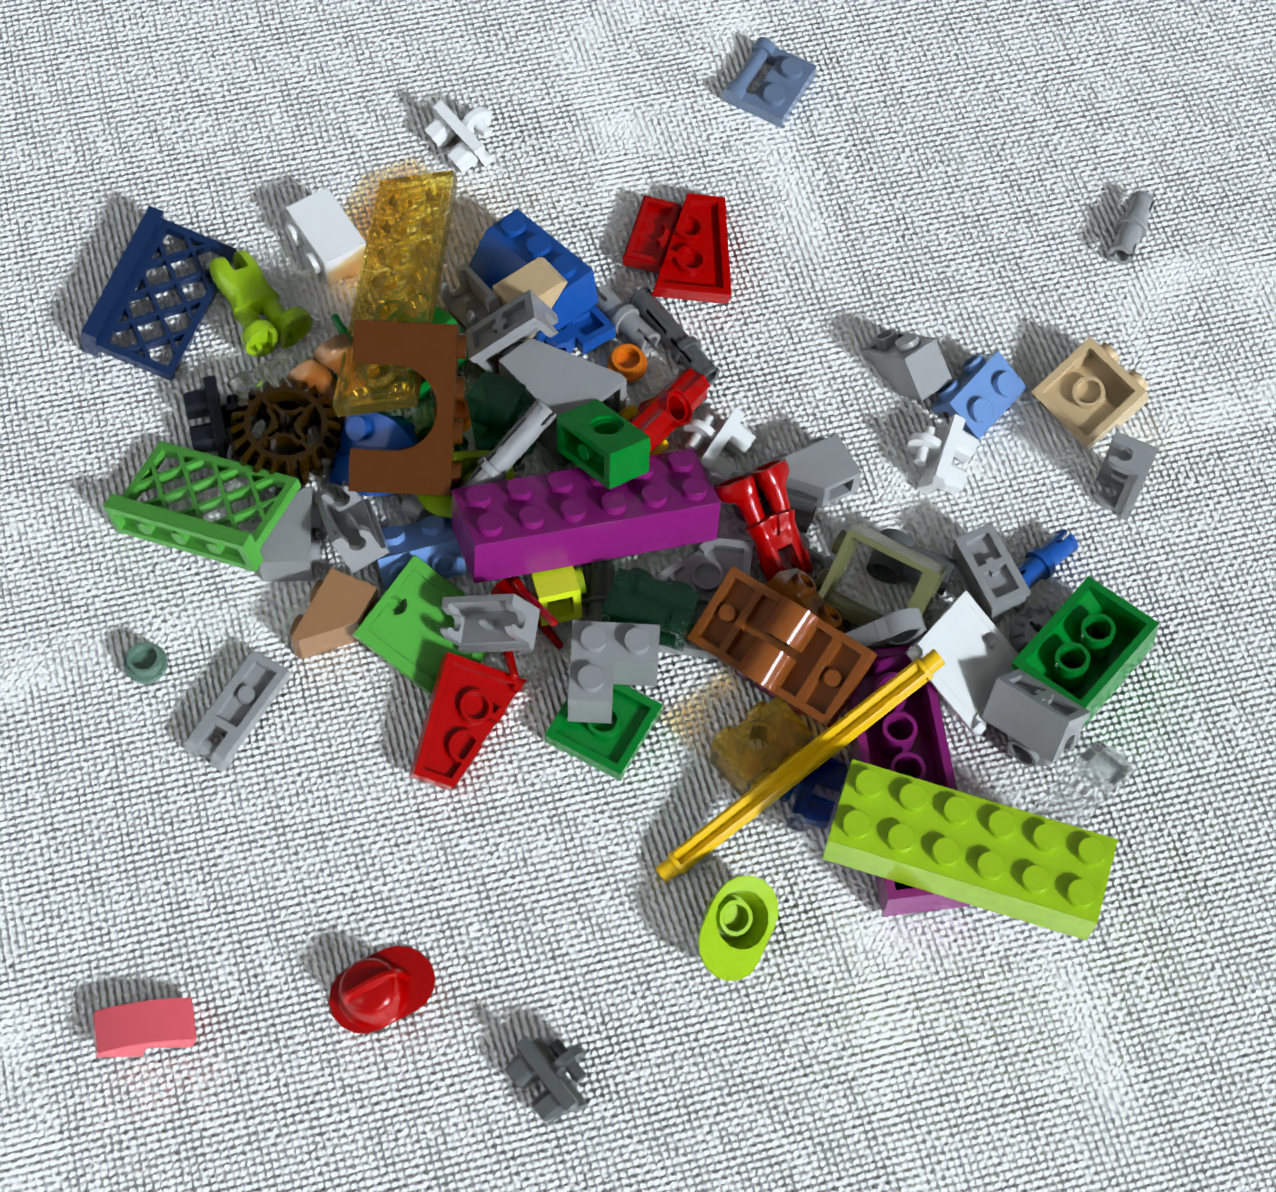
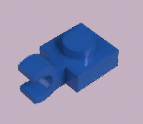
M594 305L572 322L565 325L552 338L548 336L544 338V343L568 353L577 348L584 355L615 338L616 326Z

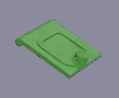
M416 555L410 559L352 635L430 696L432 695L444 654L450 652L481 663L489 653H462L458 651L459 646L443 637L440 631L441 627L454 628L453 617L447 615L441 609L443 597L467 595ZM403 600H405V603H406L405 611H404V603H403Z

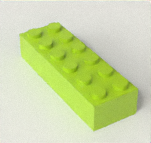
M852 759L822 859L1087 941L1098 923L1118 839Z

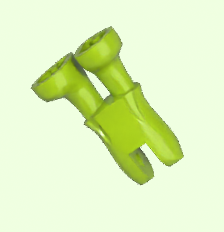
M242 249L234 253L233 260L236 270L232 268L223 256L212 259L209 262L210 274L215 285L229 302L233 317L242 326L243 332L240 338L243 348L248 354L257 357L268 356L275 350L277 342L282 349H287L303 339L311 330L313 319L308 311L300 306L291 307L286 310L279 302L280 295L269 285L257 261L248 251ZM258 315H265L266 319H260Z

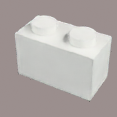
M328 187L285 207L288 224L284 228L289 240L295 247L298 245L302 247L305 252L304 259L314 275L320 273L328 286L369 265L365 240Z

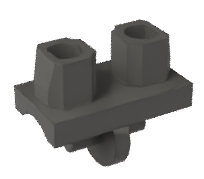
M525 1036L516 1044L520 1052L507 1065L505 1071L513 1082L523 1089L536 1078H541L547 1089L532 1101L531 1104L544 1122L551 1123L567 1112L579 1113L589 1104L566 1075L568 1072L576 1084L587 1076L579 1065V1062L587 1054L581 1044L567 1049L560 1039H556L549 1045L550 1050L557 1057L556 1060L538 1038L531 1041L528 1036Z

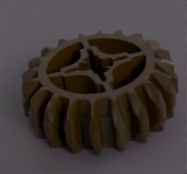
M282 378L279 381V387L273 388L266 380L263 384L262 393L251 387L248 392V400L240 398L237 403V412L231 414L230 424L232 427L229 429V440L233 443L232 453L234 457H241L240 464L242 466H253L252 471L254 473H258L261 469L269 470V474L277 472L295 478L298 477L306 485L309 482V473L320 478L323 474V466L331 467L334 463V454L340 450L341 441L339 439L342 425L338 423L339 413L336 408H331V400L328 396L318 398L316 385L304 391L303 383L300 379L295 383L294 387H289L285 379ZM262 419L265 422L266 430L263 432V437L256 441L252 435V430ZM315 425L320 435L310 447L306 443L305 435L308 434V428Z

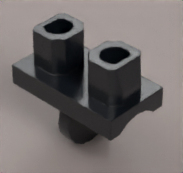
M215 375L203 377L205 388L183 393L188 420L210 416L211 423L189 427L192 446L194 450L199 452L217 451L219 457L227 459V451L230 445L226 427H232L230 417L233 412H237L239 396L236 394L228 395L226 398L227 404L222 406Z

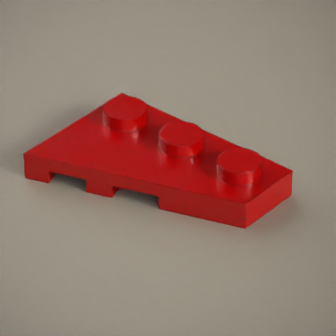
M687 193L651 296L728 304L732 294L725 197Z
M450 652L444 654L441 659L409 777L448 791L455 788L482 748V743L495 724L500 721L506 712L505 709L527 680L520 677L512 679L509 673Z

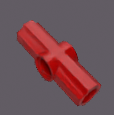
M692 368L680 372L653 398L640 403L637 413L628 421L650 436V452L675 428L690 422L692 412L708 398L707 391L710 384L704 374H699Z

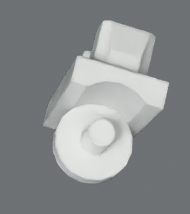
M442 100L433 106L438 116L425 128V132L440 149L455 136L461 140L446 155L462 173L478 161L487 167L494 159L475 136L480 134L484 139L490 137L492 130L488 126L492 119L491 112L484 106L472 109L469 105H466L460 111L464 116L463 121H461Z
M737 407L733 409L728 418L721 420L715 430L712 427L716 419L709 414H706L703 420L691 418L690 422L685 424L683 428L685 435L689 438L685 445L686 449H694L696 452L699 446L703 447L697 457L709 480L717 485L727 481L737 466L720 453L724 446L738 457H741L756 438L746 426L740 423L746 414Z
M954 414L949 425L940 426L937 429L932 426H926L924 433H914L910 436L907 447L911 453L916 455L914 463L918 466H924L917 490L928 495L935 488L955 494L964 487L968 473L966 470L952 464L954 457L964 463L973 456L979 441L963 430L965 418Z

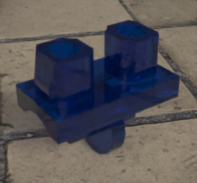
M834 758L828 759L778 799L788 803L792 793L798 794L791 811L792 816L788 828L801 831L802 825L805 823L827 829L836 802L814 795L817 785L840 792L848 770L846 764Z

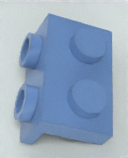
M999 351L983 356L977 353L967 359L961 366L963 372L957 379H953L952 382L937 391L936 394L939 398L929 407L934 414L946 411L951 418L954 414L965 418L963 430L978 440L1027 388Z
M432 515L416 523L403 526L393 525L382 529L390 553L376 561L385 592L414 555L445 579L466 573L464 557L451 527L452 518Z

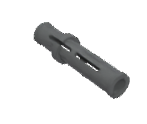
M643 287L636 291L630 298L629 304L634 305L639 310V315L654 331L660 334L661 341L672 352V360L677 365H683L685 369L692 368L695 372L704 374L708 383L712 384L718 378L720 369L700 349L701 343L694 336H689L659 300L651 296L652 291L649 288Z

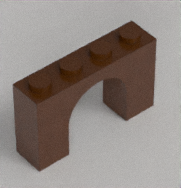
M354 320L353 363L399 365L418 372L427 380L435 394L437 414L429 434L422 441L412 446L403 448L351 447L348 491L451 496L453 486H461L462 461H454L455 444H463L464 419L456 418L457 401L464 402L465 376H458V359H466L467 334L459 333L460 324Z

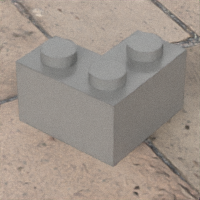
M573 620L568 686V722L611 724L614 684L657 687L660 625Z

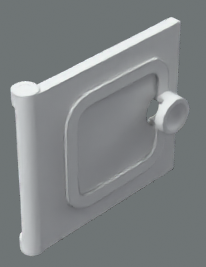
M965 590L913 646L909 647L906 655L913 662L917 657L921 659L932 649L937 651L944 660L945 665L932 674L934 678L929 682L974 737L981 735L987 728L985 726L987 722L981 719L996 679L1014 671L1011 663L1019 654Z

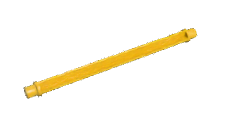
M932 649L921 659L918 657L914 659L911 664L673 851H670L667 854L668 858L655 867L662 879L668 883L678 874L684 875L687 870L922 685L933 679L932 674L945 665L942 657L936 650Z

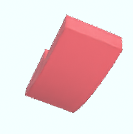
M192 997L127 1003L97 1010L93 1014L96 1057H143L146 1048L193 1047L197 1039Z

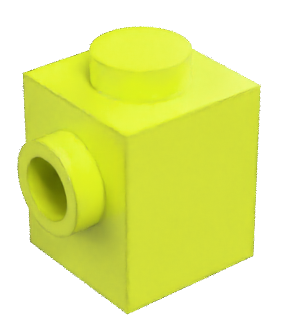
M573 566L529 574L532 595L550 611L558 623L583 618L581 594L586 593V584L581 568L574 569ZM539 615L541 626L550 625Z

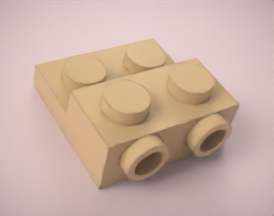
M1091 337L1031 391L1032 397L1087 451L1116 425L1120 428L1149 401L1148 393L1145 390L1149 385L1144 378L1134 369L1127 372L1117 363L1120 357L1109 344L1103 342L1099 345Z

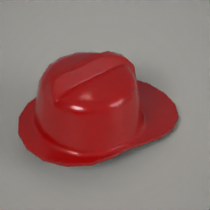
M403 946L386 948L354 962L337 976L330 989L329 1005L333 1017L341 1027L353 1033L369 1034L416 1012L428 1002L434 991L435 974L432 964L419 951Z

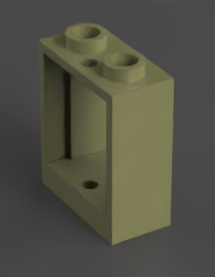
M859 522L850 527L848 531L842 529L831 549V552L837 554L831 568L824 566L815 582L816 590L819 591L818 594L825 603L833 606L843 619L859 627L884 617V615L836 592L859 542H862L923 573L906 608H919L924 619L948 567Z

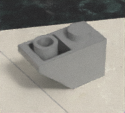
M888 329L877 334L874 337V342L862 349L867 360L900 396L923 401L953 381L936 338Z
M838 434L825 439L822 437L815 438L808 442L803 449L789 455L787 453L779 454L769 461L785 458L790 471L786 488L817 497V507L820 508L854 494L858 490L861 470Z
M304 487L295 495L261 547L260 552L264 560L259 567L263 582L314 581V565L322 564L321 540H315L316 528H323V520L318 505L315 503L312 487Z

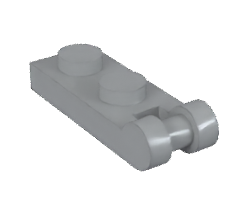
M252 650L190 734L185 743V751L195 757L204 756L210 760L212 767L221 772L227 770L239 747L290 679L289 670ZM215 731L225 735L219 745L210 740Z

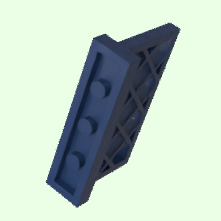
M149 206L81 331L82 351L95 357L101 352L172 381L219 290L213 280L209 283L208 279L212 278L210 269H203L198 256L212 252L225 257L230 265H232L234 261L233 255L237 249L165 220L164 211ZM169 234L183 240L187 249L167 255L162 244ZM191 258L197 272L177 278L171 264ZM165 266L170 281L150 286L146 277L148 270ZM201 281L206 291L204 297L187 301L181 287ZM141 283H142V285H143L144 288L138 290L139 287H140V285H141ZM175 289L181 304L161 310L155 295ZM148 297L154 312L133 318L129 308L131 302ZM197 309V311L193 315L192 310ZM185 312L190 323L188 328L171 333L165 318ZM124 315H125L126 318H127V320L122 321V319H123V317H124ZM159 321L164 336L144 342L138 326ZM131 329L138 344L122 348L110 342L115 333ZM176 341H180L178 347L175 344ZM169 344L173 357L169 365L166 366L152 360L148 350Z

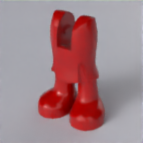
M785 458L763 464L753 469L751 474L734 477L714 487L721 502L734 504L741 512L747 525L745 531L754 543L760 566L768 581L779 571L785 570L778 554L783 549H785L792 568L798 567L800 571L807 574L812 572L811 556L795 520V508H791L787 494L786 482L790 471ZM756 484L766 497L771 509L770 513L764 514Z

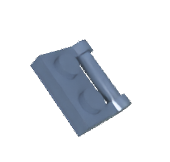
M760 37L752 46V54L734 82H729L722 91V97L730 105L778 127H782L814 78L817 65L777 48L768 38ZM763 63L772 65V69L754 95L748 93L746 89Z

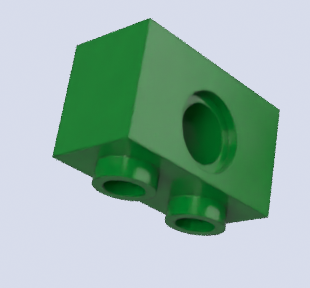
M598 399L557 416V451L606 488L612 489L649 472L650 436Z

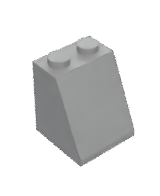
M531 337L521 345H514L507 349L499 360L501 404L517 420L521 419L537 398L550 407L557 415L596 399L617 413L626 407L627 379L621 373ZM556 418L536 440L565 467L571 461L557 451Z

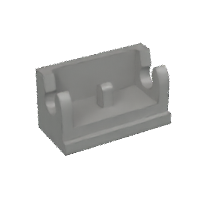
M465 263L456 268L457 279L460 281V286L456 291L449 292V286L443 279H440L438 283V291L444 306L442 310L451 315L464 331L502 308L499 297Z
M529 289L465 331L467 334L469 360L473 363L476 362L490 375L497 373L499 368L494 363L500 360V355L510 347L518 345L539 330L550 338L558 334V331L553 326L558 323L557 314Z
M1115 431L1096 481L1105 487H1111L1116 495L1107 497L1103 493L1095 492L1093 500L1099 506L1120 514L1121 519L1128 521L1159 448Z
M343 481L344 492L348 494L344 501H334L332 495L325 489L315 493L314 496L330 543L350 570L355 573L390 553L369 499L364 500L359 492L348 491L349 482Z
M991 522L954 538L952 559L957 560L956 566L976 603L994 625L1001 622L1002 614L1008 609L1014 608L1015 612L1019 613L1024 608L1026 597L1031 594V591L993 523Z
M512 593L443 597L441 609L447 615L453 617L454 628L441 627L440 631L445 639L459 646L458 651L462 653L534 650L540 609L518 595Z
M1017 669L996 679L981 719L1053 763L1059 760L1064 748L1069 751L1073 749L1091 712L1023 670Z

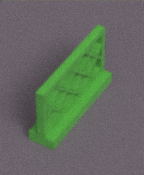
M160 441L123 495L111 494L103 507L119 533L256 572L264 560L260 552L261 547L297 494L301 484L298 478L277 472L269 474V470L261 469L258 473H254L252 471L253 466L251 465L242 466L240 462ZM166 457L180 461L181 465L161 473L158 472ZM204 468L214 470V475L192 482L191 473ZM185 477L186 486L168 493L164 492L163 484ZM239 477L248 479L249 484L229 492L226 491L224 483ZM219 486L222 495L199 503L196 494ZM275 486L283 488L278 496L264 502L261 501L260 492ZM157 487L158 497L145 502L136 501L141 493ZM254 495L256 505L236 513L233 512L232 503ZM191 497L194 506L179 512L170 510V504ZM224 506L226 507L228 516L213 522L204 520V514ZM261 516L262 521L253 534L239 530L238 524Z

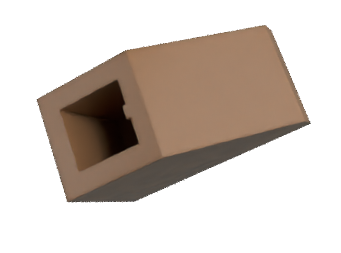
M331 568L324 581L319 579L314 585L310 594V605L305 614H299L291 626L289 636L292 640L295 656L304 659L359 641L352 635L379 601L377 587Z

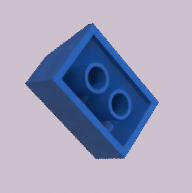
M515 209L486 229L468 266L493 291L492 286L536 258H545L568 281L552 307V310L558 316V323L553 326L559 331L599 302L593 269L519 209ZM539 330L533 339L544 342V338L547 336Z

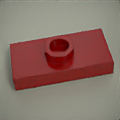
M644 195L623 255V265L659 274L682 204Z

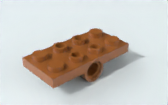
M734 566L729 570L687 637L694 644L828 728L836 722L877 657L874 651Z

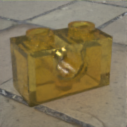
M779 696L768 704L765 701L759 702L746 714L745 721L735 728L727 726L712 740L710 763L740 797L811 742L813 734L811 730ZM753 739H760L766 742L768 747L758 750L752 748L747 742Z

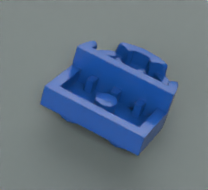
M350 402L340 436V450L336 452L329 482L343 487V481L349 482V455L351 447L403 448L418 443L413 431L416 428L415 425L403 416L390 415L361 403ZM359 492V494L364 496H397L396 493Z

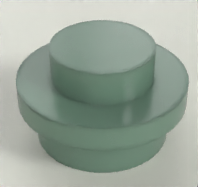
M140 642L133 645L124 658V669L127 676L139 684H150L158 681L165 674L168 667V660L164 650L150 642Z

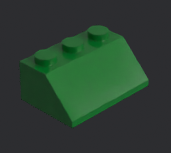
M1088 576L1012 661L1011 667L1014 671L1017 669L1023 670L1089 710L1091 713L1084 723V728L1151 651L1159 622Z

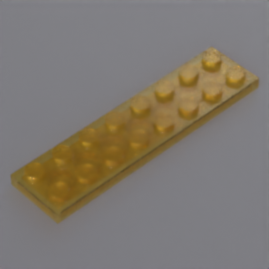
M454 170L386 179L379 182L347 333L349 346L343 352L332 404L338 417L418 406L423 378L418 372L399 365L353 363L354 320L433 323L458 179Z

